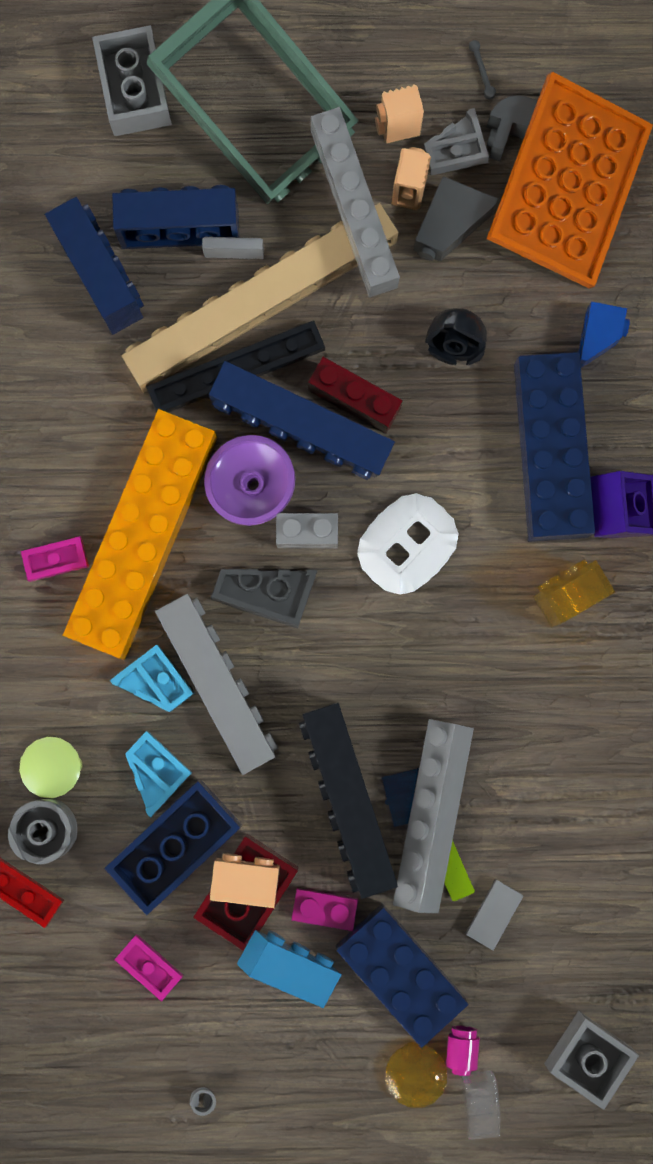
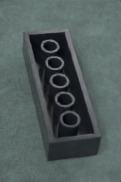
M339 703L302 714L304 721L298 723L304 740L310 739L314 749L309 751L308 754L313 770L320 769L323 780L318 781L323 801L330 799L333 810L328 811V816L333 832L340 830L342 840L337 841L343 862L350 861L352 869L347 871V876L353 893L359 891L361 899L397 888L398 884Z

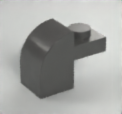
M516 95L507 97L495 105L487 124V128L492 129L487 142V146L492 147L489 158L497 161L501 160L509 135L524 139L538 100Z

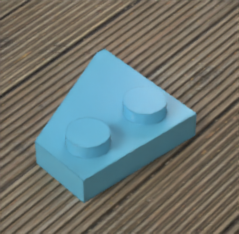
M148 731L125 753L129 766L133 771L138 791H140L144 801L146 813L150 818L192 774L180 760Z

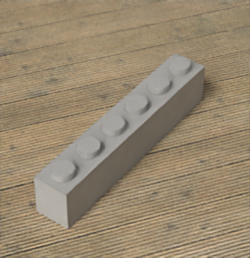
M337 107L311 116V133L368 296L372 297L397 289L400 276L341 109Z
M186 594L156 610L157 617L242 775L277 757L274 751L279 748L270 732L264 734L259 725L264 722L256 705L250 708L245 699V696L249 695L245 684L241 678L235 680L230 669L235 667L226 651L221 653L216 645V642L220 641L213 625L206 626L201 617L206 612L199 599L195 598L192 600L190 595Z
M432 719L428 721L397 880L398 887L395 890L394 906L418 913H439L474 728Z

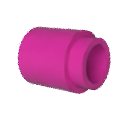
M460 1025L452 1026V1033L448 1034L446 1066L452 1069V1073L455 1075L470 1076L471 1071L478 1069L480 1038L477 1036L476 1028Z

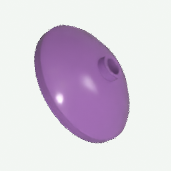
M257 435L240 436L223 444L211 457L205 472V492L211 506L226 520L247 526L262 524L276 517L289 503L295 488L294 466L286 451L273 440ZM252 482H259V485L255 490L249 489V486Z

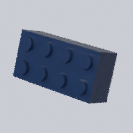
M215 185L211 189L186 186L181 190L169 191L166 188L158 187L148 192L123 189L120 193H112L113 229L122 249L202 246V239L204 237L240 238L239 209L235 188H229L226 185Z
M76 196L45 213L44 215L112 335L143 319L140 308L144 307V304L140 299V295L132 281L129 280L118 256L114 254L105 233L100 229L89 205L85 204L82 206Z
M199 780L104 869L147 916L242 827V824L202 780Z
M383 903L336 944V951L421 1048L469 1005L465 996Z

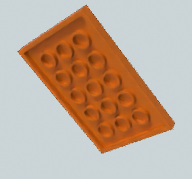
M553 71L549 73L545 79L487 239L589 289L595 287L653 124Z

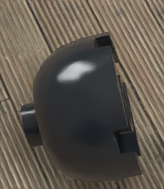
M464 308L446 309L433 319L427 331L425 342L429 345V353L439 361L456 365V360L467 361L466 365H472L480 361L484 356L487 330L481 318L472 311Z

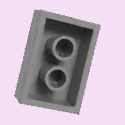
M151 25L92 37L108 119L114 136L172 125L164 84L147 65L148 56L156 50Z

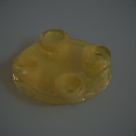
M409 1042L390 1057L385 1070V1082L390 1094L399 1103L410 1108H423L433 1104L443 1094L447 1084V1068L443 1058L433 1048L426 1045L421 1048L417 1043Z

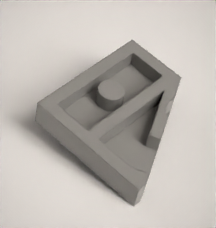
M475 108L469 109L466 112V116L458 123L454 124L452 122L443 129L440 135L434 136L424 143V151L431 156L429 165L431 176L488 163L489 155Z

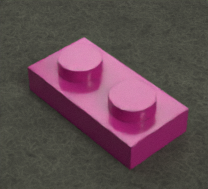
M80 536L21 551L29 582L89 567L83 540Z
M297 888L291 921L353 931L358 898Z
M138 934L133 937L115 958L118 964L161 1002L183 977L180 971Z

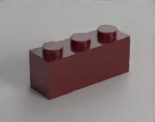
M322 357L308 381L309 392L387 434L398 415L403 400L325 357Z

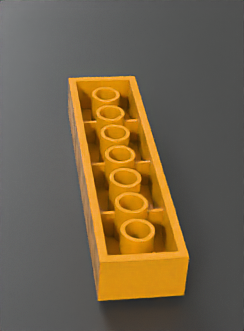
M157 410L62 636L119 659H126L218 439L215 431L163 410Z

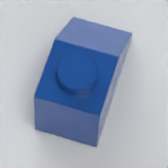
M597 302L590 303L586 309L578 350L580 352L581 368L616 346L622 337L627 336L630 319H625L627 308Z

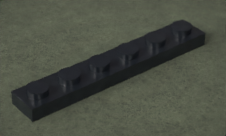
M313 320L146 387L156 412L158 409L171 412L209 397V393L224 361L259 377L325 351V345Z

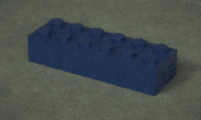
M580 352L519 356L514 364L528 542L589 538L595 533Z
M224 361L209 393L215 409L231 415V412L234 411L242 415L241 421L255 428L262 424L270 428V435L280 440L286 441L287 437L298 441L296 447L310 454L317 450L326 455L325 461L335 466L341 467L343 463L353 467L351 473L365 480L370 479L371 476L375 478L380 475L395 441L227 361Z

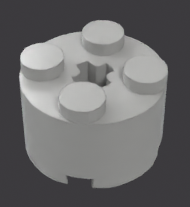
M45 798L29 802L21 806L13 815L10 827L8 828L10 847L19 858L30 863L40 865L50 863L65 855L72 848L77 840V821L71 809L60 800ZM47 826L49 832L46 835L40 836L38 830Z

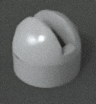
M200 1087L191 1093L189 1102L194 1113L205 1116L214 1110L216 1098L210 1089ZM204 1093L203 1107H198L199 1094Z

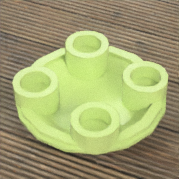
M45 737L34 741L26 748L20 760L19 771L22 782L30 792L43 798H56L65 795L75 786L80 777L82 761L79 758L78 752L69 742L57 737Z

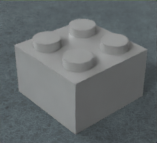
M578 1010L544 1064L551 1074L604 1110L639 1055L631 1046Z

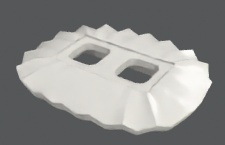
M414 493L401 496L383 512L378 514L360 538L357 554L362 569L372 581L385 591L396 594L410 593L427 583L445 565L457 547L459 533L454 518L446 512L444 507L439 505L432 497ZM415 522H420L430 532V536L422 544H417L407 534V530ZM395 543L400 544L409 553V557L400 566L395 565L386 555V552Z

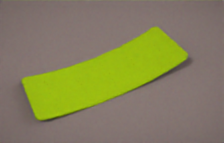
M452 840L444 883L452 901L455 902L473 894L475 890Z

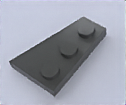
M221 569L211 600L298 629L317 570L259 571L258 569Z

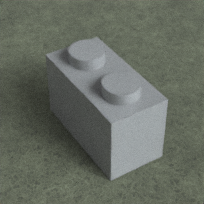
M278 513L276 515L277 548L338 549V513Z

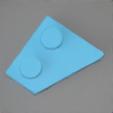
M155 645L110 680L113 685L133 693L135 696L147 700L168 712L173 711L195 694L159 645Z

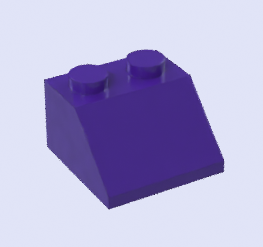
M616 471L590 477L595 537L625 538L653 536V475Z

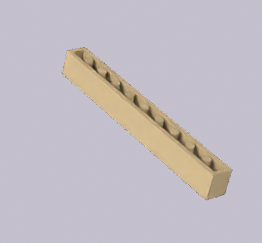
M378 203L375 205L388 245L391 247L397 243L399 232L382 205ZM343 222L336 223L331 228V232L322 237L320 235L314 236L299 251L295 252L292 250L287 252L280 258V262L272 267L267 265L255 272V277L250 280L236 282L228 289L229 292L221 297L213 296L203 303V307L194 313L188 311L182 314L177 319V323L168 328L163 326L155 330L151 334V338L145 342H135L127 347L126 353L121 356L142 392L148 391L146 386L175 375L357 267L358 265Z

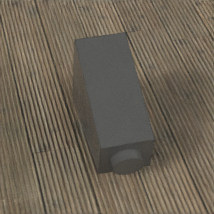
M443 176L415 239L413 250L418 252L417 254L425 260L433 261L435 259L442 261L493 215L498 199Z

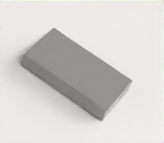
M204 237L202 239V249L205 258L264 259V245L261 238Z
M495 879L465 934L494 951L523 895Z

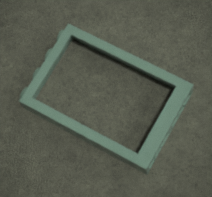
M211 0L148 56L147 65L268 205L273 199L278 203L290 192V189L287 187L295 179L298 183L302 182L312 172L309 166L316 160L320 164L322 163L316 145L274 183L268 186L169 69L239 8L324 111L340 107L350 137L355 133L352 127L359 120L259 0Z

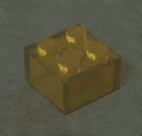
M584 559L563 572L566 576L564 579L561 580L556 575L537 587L540 593L533 596L551 628L566 622L615 593L597 560L587 564Z

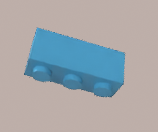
M255 930L237 965L249 977L324 1009L342 975L332 966L334 961L319 952L316 957L309 954L310 950L297 942H293L292 946L284 943L286 940L273 931L269 930L266 935Z

